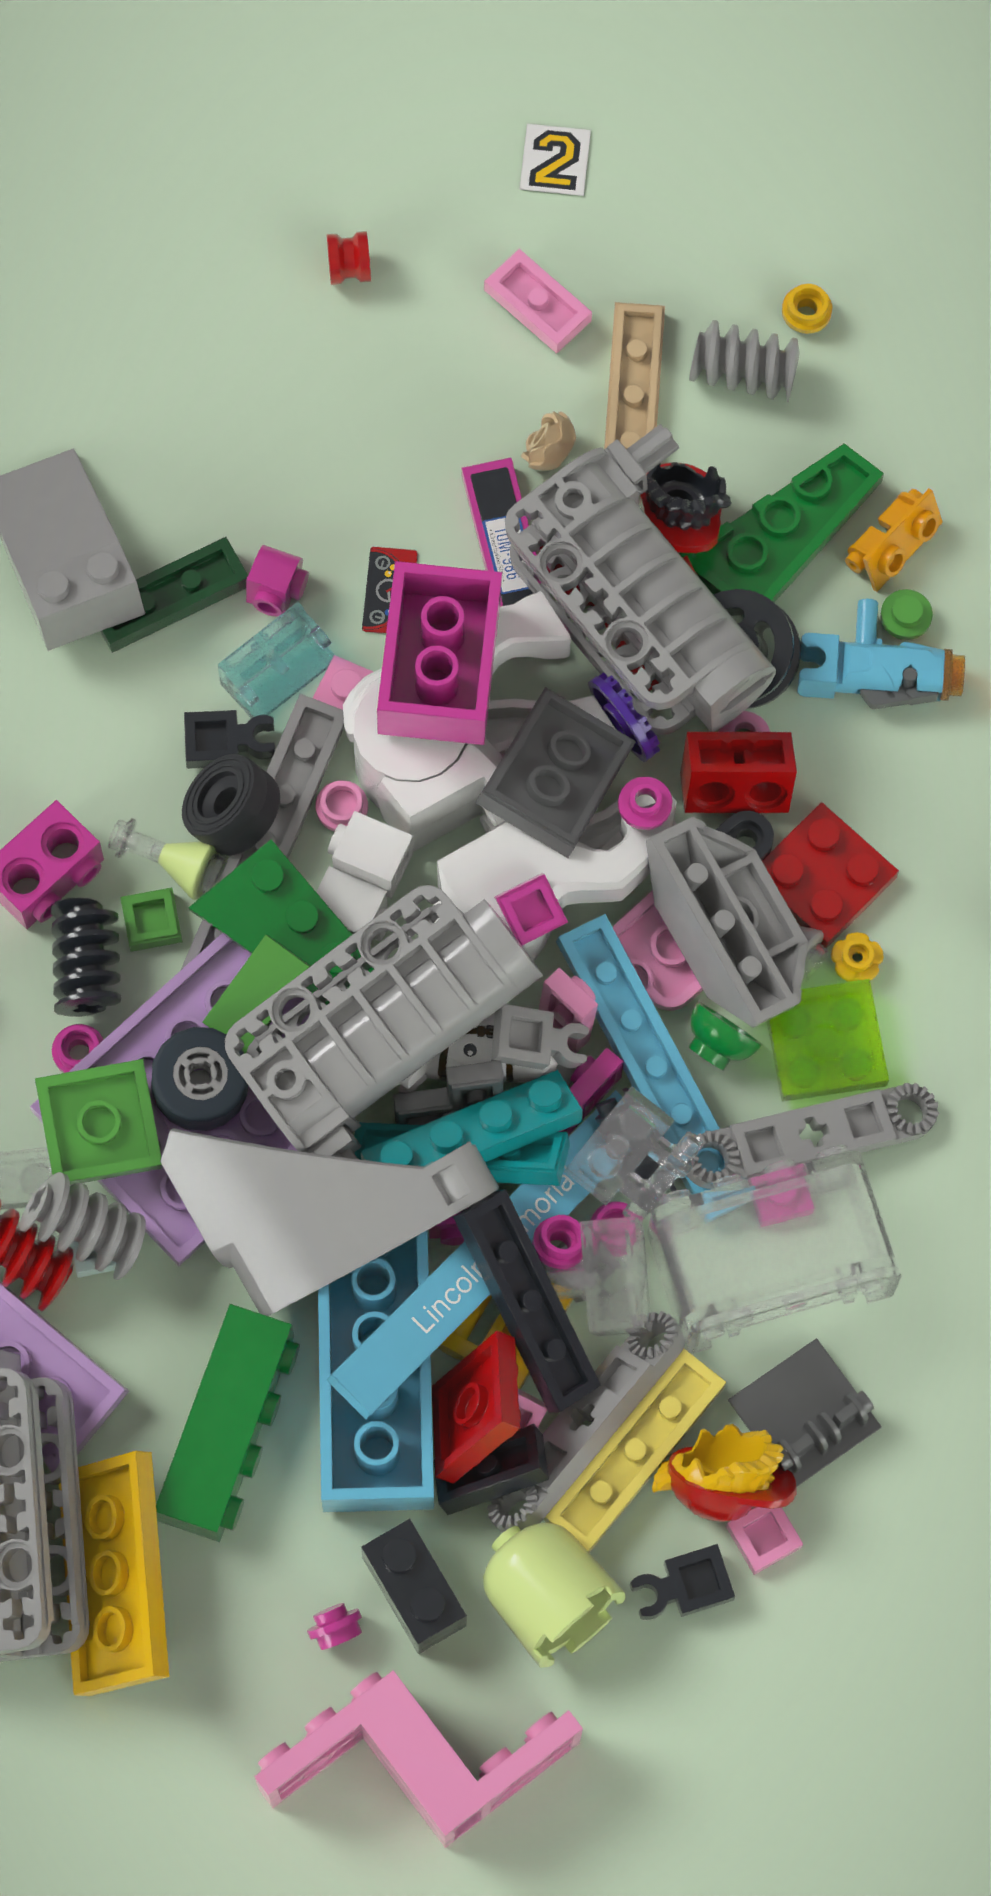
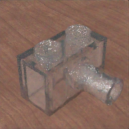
M635 1216L581 1221L580 1230L583 1255L581 1264L568 1269L544 1267L550 1281L556 1282L553 1287L558 1298L584 1297L587 1304L589 1333L595 1336L652 1332L643 1222Z

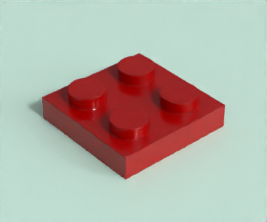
M823 802L762 860L797 923L800 926L823 932L824 937L821 945L825 949L897 878L899 873L896 867Z
M498 1330L495 1331L432 1385L435 1477L454 1484L520 1429L521 1411L518 1401V1365L516 1363L515 1337Z

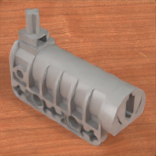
M661 424L628 449H625L617 439L607 446L606 449H603V447L596 448L579 456L515 503L507 512L505 518L506 535L511 543L510 559L515 572L533 594L539 591L544 594L570 634L571 640L600 674L604 672L607 677L612 675L619 682L622 689H625L629 696L633 698L634 709L647 718L652 727L651 730L655 734H671L696 715L710 732H715L740 715L766 690L776 674V669L640 508L639 495L648 489L646 473L679 449V445L673 439L671 432L667 428H663ZM526 516L530 521L534 520L530 526L519 534L517 533L520 530L519 518ZM543 546V548L540 550L537 556H535L532 553L539 550V548ZM557 564H560L562 566L561 568H558L553 571ZM546 566H548V568H549L552 572L549 573L548 570H547V568H546ZM574 588L570 595L564 592ZM550 593H551V594L553 595V597L558 601V603H557L555 600L552 599ZM589 602H592L595 606L587 608L588 612L585 614L583 610ZM605 623L609 624L604 634L600 635L598 630L605 628ZM621 641H624L627 644L617 648ZM644 665L645 670L641 667L636 675L630 671ZM614 670H615L616 673L621 677L622 680H620V679L616 676ZM656 679L659 684L652 686V693H650L648 690L651 687L652 681ZM671 707L673 717L669 720H666L661 715L654 719L650 717L653 709L663 710Z
M431 885L419 886L237 1021L228 1030L225 1038V1050L231 1062L268 1114L297 1151L358 1159L354 1153L362 1146L353 1135V1132L361 1127L355 1117L540 979L543 974L508 926L485 899L464 914L440 888ZM424 899L431 904L441 901V904H436L430 908L427 907L422 912L418 907V904ZM401 916L407 922L402 927L395 922ZM383 931L394 932L370 950L372 939L378 933ZM417 934L418 937L413 940L411 937ZM398 948L397 953L388 959L389 954ZM357 949L361 955L358 960L350 955ZM335 966L343 970L334 978H332L329 972ZM371 967L374 968L371 973L368 971ZM314 982L318 990L312 994L306 987ZM298 997L305 999L282 1016L284 1005L289 1000ZM310 1014L307 1021L301 1025V1022L305 1018V1016ZM268 1016H270L273 1023L269 1027L262 1022ZM249 1032L255 1036V1039L248 1046L247 1052L240 1056L239 1051L244 1047L241 1037Z
M0 1350V1662L74 1652L85 1643L89 1635L90 1624L72 1394L68 1387L58 1380L41 1377L30 1379L28 1375L21 1372L19 1354ZM44 1390L47 1395L56 1397V1406H51L47 1410L48 1426L57 1427L58 1435L41 1433V1428L47 1429L46 1414L39 1411V1401L44 1399ZM53 1443L59 1449L60 1463L52 1473L45 1475L42 1447ZM61 1483L62 1490H52L54 1505L63 1507L64 1517L57 1519L55 1522L56 1537L65 1539L66 1546L49 1545V1540H55L53 1523L47 1522L46 1511L52 1509V1492L45 1491V1484L57 1485ZM59 1554L67 1561L68 1575L61 1585L53 1587L51 1583L50 1559ZM69 1595L70 1603H60L62 1618L71 1620L72 1631L64 1633L62 1642L61 1636L53 1635L51 1632V1625L60 1622V1604H53L52 1596L65 1597Z

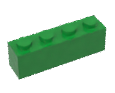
M229 1304L156 1503L158 1522L217 1542L221 1541L225 1528L234 1531L244 1504V1499L237 1497L243 1477L246 1476L251 1479L254 1477L262 1455L263 1447L256 1445L263 1424L271 1427L279 1409L281 1395L274 1393L281 1373L291 1374L298 1356L300 1344L293 1342L294 1332L292 1324Z

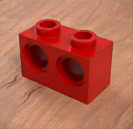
M687 732L680 770L684 812L737 813L740 811H754L757 813H789L797 774L792 733Z

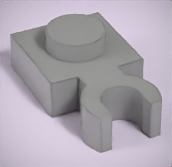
M505 1004L495 1012L491 1061L501 1060V1063L543 1070L550 1065V1058L552 1056L563 1067H579L587 1062V1055L572 1052L568 1047L567 1040L568 1038H584L589 1034V1028L580 1023H570L561 1029L553 1028L554 1012Z

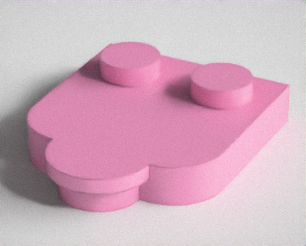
M652 890L613 926V929L654 1006L662 1010L674 1011L689 1004L703 989L656 909Z

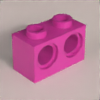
M55 800L0 850V904L26 929L30 928L37 920L42 923L53 916L51 914V905L62 900L76 885L83 887L91 882L99 873L102 867L100 863L104 860L100 842L58 800ZM63 843H71L78 847L77 851L68 858L60 859L51 855L52 851ZM33 878L39 881L36 889L30 893L19 894L13 891L14 885L21 879Z

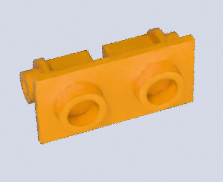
M928 488L924 494L916 489H911L908 493L901 492L897 499L878 518L879 524L888 529V531L884 533L870 526L848 548L849 555L846 557L845 563L855 573H861L865 569L874 591L878 592L891 577L896 576L902 570L905 562L924 542H927L935 535L938 527L943 523L933 490Z

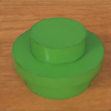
M909 589L898 590L890 594L883 602L880 613L881 622L885 630L900 640H912L922 636L929 629L933 617L932 607L928 599L921 593Z

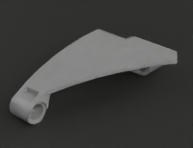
M173 1128L169 1132L160 1160L214 1257L223 1266L228 1268L234 1267L258 1312L266 1316L345 1276L499 1189L476 1145H472L470 1141L442 1158L422 1167L288 1150Z

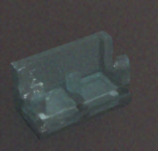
M297 602L217 664L220 684L250 718L258 715H269L327 670L334 656V653L328 647L332 643L324 631L305 612L302 605Z

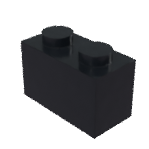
M411 1519L361 1546L362 1559L418 1654L467 1626L466 1613Z

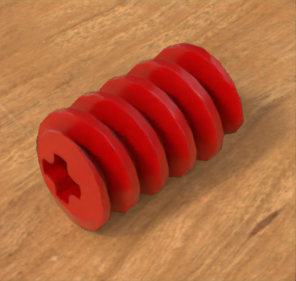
M11 1208L0 1215V1266L6 1268L1 1285L8 1287L18 1278L22 1279L23 1285L19 1297L24 1300L38 1290L42 1294L37 1309L43 1312L54 1301L68 1281L73 1271L74 1264L71 1263L74 1252L70 1246L64 1252L59 1250L53 1252L56 1243L55 1236L53 1235L45 1242L38 1239L35 1240L38 1231L36 1223L26 1232L21 1231L19 1227L17 1228L20 1218L19 1212Z

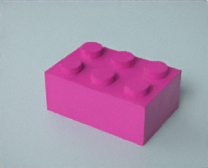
M395 561L377 705L378 734L484 745L501 602L502 572Z

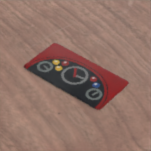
M371 547L362 630L364 632L386 633L395 561L417 563L416 550Z

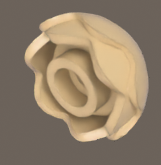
M553 411V413L545 414L542 417L541 428L528 436L526 440L527 452H523L521 455L529 463V468L547 471L554 470L561 465L570 453L576 440L575 429L570 418L561 411L558 413Z

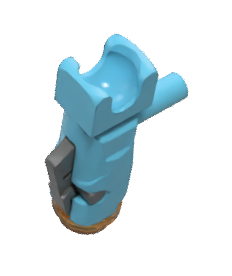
M861 599L858 601L855 643L839 641V635L805 633L801 636V660L817 663L820 667L803 668L799 672L797 693L800 696L833 699L835 692L860 694L871 709L940 702V700L948 701L949 696L962 697L965 655L953 654L952 649L944 648L943 650L912 642H903L899 646L883 645L882 639L876 638L878 602L874 599Z

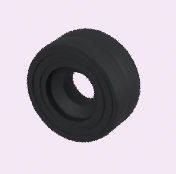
M229 754L219 757L203 768L189 786L182 805L184 826L199 841L213 845L216 853L226 856L240 854L259 842L272 826L280 806L278 784L270 774L245 756Z

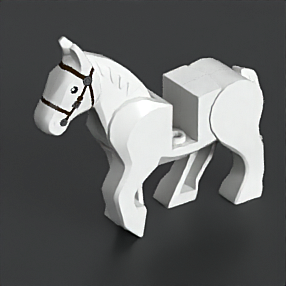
M541 591L529 595L515 604L500 607L493 673L499 665L514 657L561 659L570 656V634ZM382 668L365 676L350 691L343 704L344 728L349 741L354 742L355 766L359 783L366 796L380 808L382 818L389 826L413 835V852L475 817L484 814L480 816V821L486 834L437 861L438 888L464 914L485 899L508 926L494 897L541 873L545 874L562 911L566 905L622 901L650 874L646 840L677 824L675 822L676 800L673 796L670 816L661 826L651 830H640L628 825L619 813L617 800L605 810L593 815L569 858L476 804L478 797L536 701L516 698L489 700L484 745L378 734L377 705ZM594 695L569 701L614 728ZM640 795L635 800L637 805L642 808H650L655 804V800L649 795ZM552 931L522 945L533 962L544 948ZM495 1012L402 1081L399 1093L414 1092L427 1078L447 1081L446 1067L491 1062ZM552 1056L550 1058V1065L543 1070L501 1063L503 1082H529L555 1071L558 1063Z

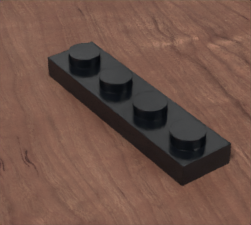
M506 1189L496 1190L454 1215L453 1218L506 1327L510 1335L515 1337V1345L548 1412H562L601 1386Z

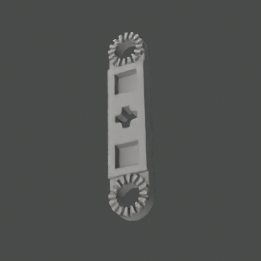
M904 1083L903 1085L884 1090H873L733 1124L730 1127L714 1131H705V1133L696 1135L685 1149L682 1159L683 1168L687 1177L694 1184L706 1189H716L916 1140L923 1137L935 1124L939 1114L937 1111L938 1102H935L933 1093L930 1094L925 1086L922 1088L917 1083ZM910 1100L915 1102L922 1111V1121L912 1125L911 1122L905 1123V1119L901 1120V1115L897 1114L898 1108H896L898 1101ZM806 1124H809L812 1131H821L824 1135L817 1143V1147H814L810 1139L802 1140L799 1136L806 1128ZM713 1148L720 1152L725 1161L724 1169L721 1172L716 1171L715 1173L713 1171L706 1172L707 1169L705 1167L702 1169L701 1163H698L699 1157H697L700 1149Z
M660 1311L659 1314L651 1312V1317L645 1315L642 1317L643 1322L637 1321L634 1324L636 1329L629 1331L630 1336L621 1347L616 1345L595 1370L601 1386L560 1412L545 1430L543 1438L549 1480L490 1501L492 1504L487 1507V1510L490 1512L488 1517L501 1533L513 1526H518L520 1530H523L533 1524L541 1523L679 1356L684 1348L686 1336L684 1330L669 1313L666 1315L663 1311ZM667 1333L663 1336L665 1341L662 1339L659 1341L662 1344L660 1347L658 1344H655V1349L648 1347L647 1350L649 1342L655 1336ZM585 1420L592 1422L588 1427L581 1425ZM523 1500L528 1502L523 1505L526 1508L525 1510L522 1508L519 1510L522 1514L518 1515V1513H515V1518L511 1515L508 1516L509 1511L515 1504Z

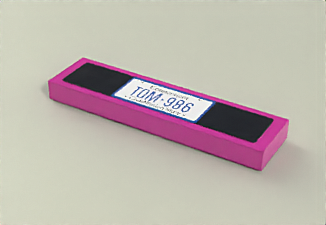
M510 457L462 467V479L485 570L502 572L500 607L515 604L533 594L515 572L510 559L511 543L506 535L505 518L510 508L522 499L512 458ZM526 516L519 518L520 530L517 532L518 534L529 526Z

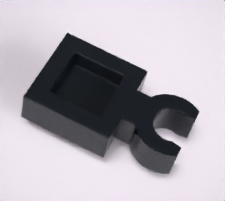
M237 710L184 712L187 769L205 768L219 757L239 754V752H248L257 759H270L274 755L275 743H260L255 740V736L259 732L274 731V717L258 715L251 718L246 724H238Z
M718 1544L665 1560L664 1567L667 1577L660 1579L652 1574H642L630 1582L632 1592L642 1588H649L657 1596L655 1604L639 1610V1616L642 1620L657 1618L664 1612L667 1604L674 1602L677 1604L680 1616L684 1617L734 1601L735 1599Z

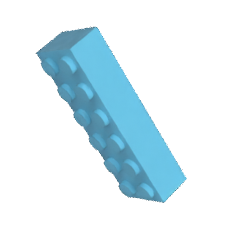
M428 1230L318 1290L321 1502L323 1512L434 1510L431 1355L367 1419L326 1380L429 1277Z

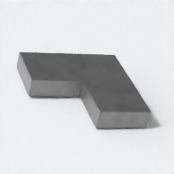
M501 1060L446 1067L447 1087L393 1094L396 1124L425 1125L502 1093L503 1072Z

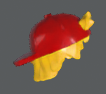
M734 1424L725 1425L715 1436L711 1435L706 1429L700 1430L694 1446L679 1449L670 1456L668 1461L661 1462L658 1472L654 1474L652 1485L654 1493L672 1490L676 1498L694 1515L717 1522L738 1520L746 1516L753 1506L768 1509L786 1507L793 1502L797 1495L796 1479L793 1473L788 1469L783 1471L778 1466L784 1457L783 1453H781L783 1446L772 1444V1436L769 1435L767 1430L741 1433L740 1429Z

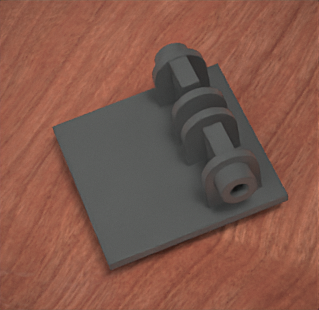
M817 1338L728 1399V1402L750 1432L767 1430L769 1435L772 1436V1444L783 1446L781 1453H783L784 1457L778 1466L783 1471L788 1469L793 1473L796 1479V1487L882 1428L871 1413L874 1406L869 1397L863 1391L857 1393Z

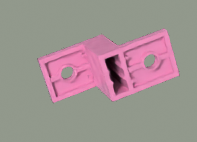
M394 1670L383 1678L378 1672H375L360 1682L350 1692L353 1696L352 1702L338 1713L332 1707H329L312 1719L304 1727L307 1735L303 1740L291 1749L284 1742L265 1755L258 1762L261 1772L254 1777L259 1791L271 1807L274 1808L364 1739L446 1848L580 1744L583 1728L569 1710L558 1719L553 1712H550L525 1732L527 1735L524 1739L526 1744L512 1754L505 1747L482 1764L479 1768L482 1771L479 1774L481 1779L477 1781Z

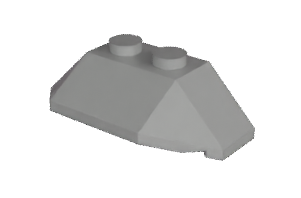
M695 817L688 818L649 837L646 840L654 905L707 998L753 1028L797 1006L801 1001L802 990L800 988L805 970L808 940L756 850L723 832L705 826L703 821Z

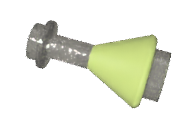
M133 818L128 822L119 819L115 824L109 838L108 848L116 851L115 856L121 859L128 850L159 863L192 900L198 899L203 893L208 892L219 882L229 857L217 853L213 845L201 841L164 843L135 831L137 821Z

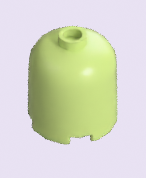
M553 1523L533 1524L523 1530H520L518 1526L507 1529L492 1544V1549L495 1553L489 1560L483 1575L484 1591L491 1605L540 1668L552 1666L555 1659L551 1654L563 1646L573 1654L585 1645L612 1619L611 1615L606 1611L612 1601L617 1605L622 1604L626 1599L622 1588L582 1544L563 1526Z

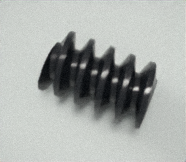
M66 898L51 905V914L56 919L52 923L51 934L57 939L52 944V954L58 959L53 963V975L58 981L54 983L53 995L59 1001L54 1004V1012L63 1016L82 1017L103 1012L106 1010V1007L120 1003L121 994L107 991L106 986L119 983L121 975L115 971L105 970V966L113 965L120 961V954L116 951L104 950V946L112 945L119 941V933L104 929V926L118 922V913L103 909V905L99 901L89 898Z

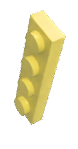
M683 1348L675 1361L550 1510L544 1521L563 1526L590 1553L657 1471L661 1462L666 1460L724 1389L726 1381Z

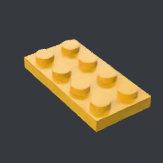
M135 1450L78 1467L90 1626L89 1635L85 1643L78 1650L71 1652L73 1693L76 1696H93L170 1677L152 1452ZM60 1483L58 1484L59 1490H62V1485ZM60 1507L61 1518L64 1517L63 1507ZM62 1538L63 1546H66V1541ZM64 1559L65 1579H66V1577H67V1575H68V1569H67V1561ZM69 1595L67 1596L68 1603H70ZM68 1620L69 1631H72L71 1620Z

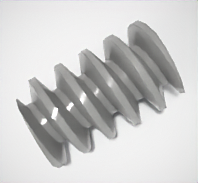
M713 320L705 333L699 332L689 381L695 382L702 370L705 369L708 385L715 386L722 374H726L727 388L734 391L742 378H745L748 394L754 395L763 382L766 385L767 398L774 400L780 389L785 387L787 402H789L799 360L798 339L791 338L786 348L780 350L778 334L772 333L766 344L762 346L759 342L758 330L752 329L745 341H740L738 325L734 324L725 337H721L719 323L717 320Z
M60 1172L50 1176L33 1194L19 1223L20 1230L26 1232L36 1221L40 1222L38 1240L45 1242L55 1231L59 1232L57 1250L64 1252L74 1241L78 1242L76 1260L83 1262L93 1251L97 1252L95 1269L102 1272L111 1261L116 1262L113 1274L115 1280L124 1277L132 1268L142 1247L146 1230V1220L142 1214L132 1212L127 1215V1210L123 1204L114 1202L108 1205L106 1195L98 1192L89 1195L88 1187L83 1183L76 1182L70 1186L68 1175Z

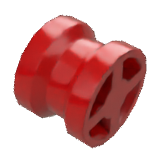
M367 231L356 232L350 238H341L338 234H326L331 285L341 284L346 278H356L360 282H371Z

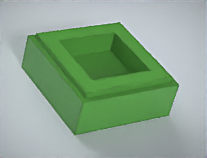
M172 887L120 897L130 952L183 942Z

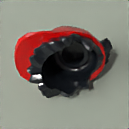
M659 463L646 473L648 489L640 495L642 511L677 552L700 553L709 551L718 541L722 508H728L732 504L730 496L726 494L725 478L718 475L717 469L714 466L708 467L706 473L698 467L685 463Z

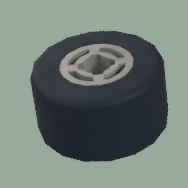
M192 1027L175 1033L161 1045L152 1063L151 1090L157 1108L170 1122L187 1130L208 1131L225 1125L239 1113L247 1097L248 1084L226 1053L225 1038L227 1034L214 1028ZM242 1049L239 1051L240 1056L244 1054Z

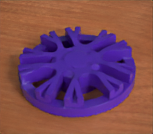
M603 672L588 682L592 696L594 695L614 728L636 741L631 749L635 756L641 761L647 762L660 751L658 747L660 742L656 734L651 730L652 727L647 718L634 709L633 698L629 696L625 689H622L619 682L612 675L607 677Z

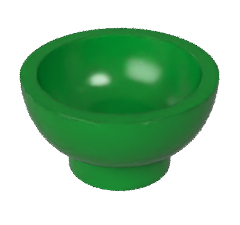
M697 1001L690 1021L691 1030L695 1037L688 1046L697 1055L724 1071L731 1060H745L755 1054L762 1046L757 1039L715 1010Z

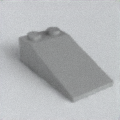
M74 448L0 476V539L48 651L145 614L137 581Z

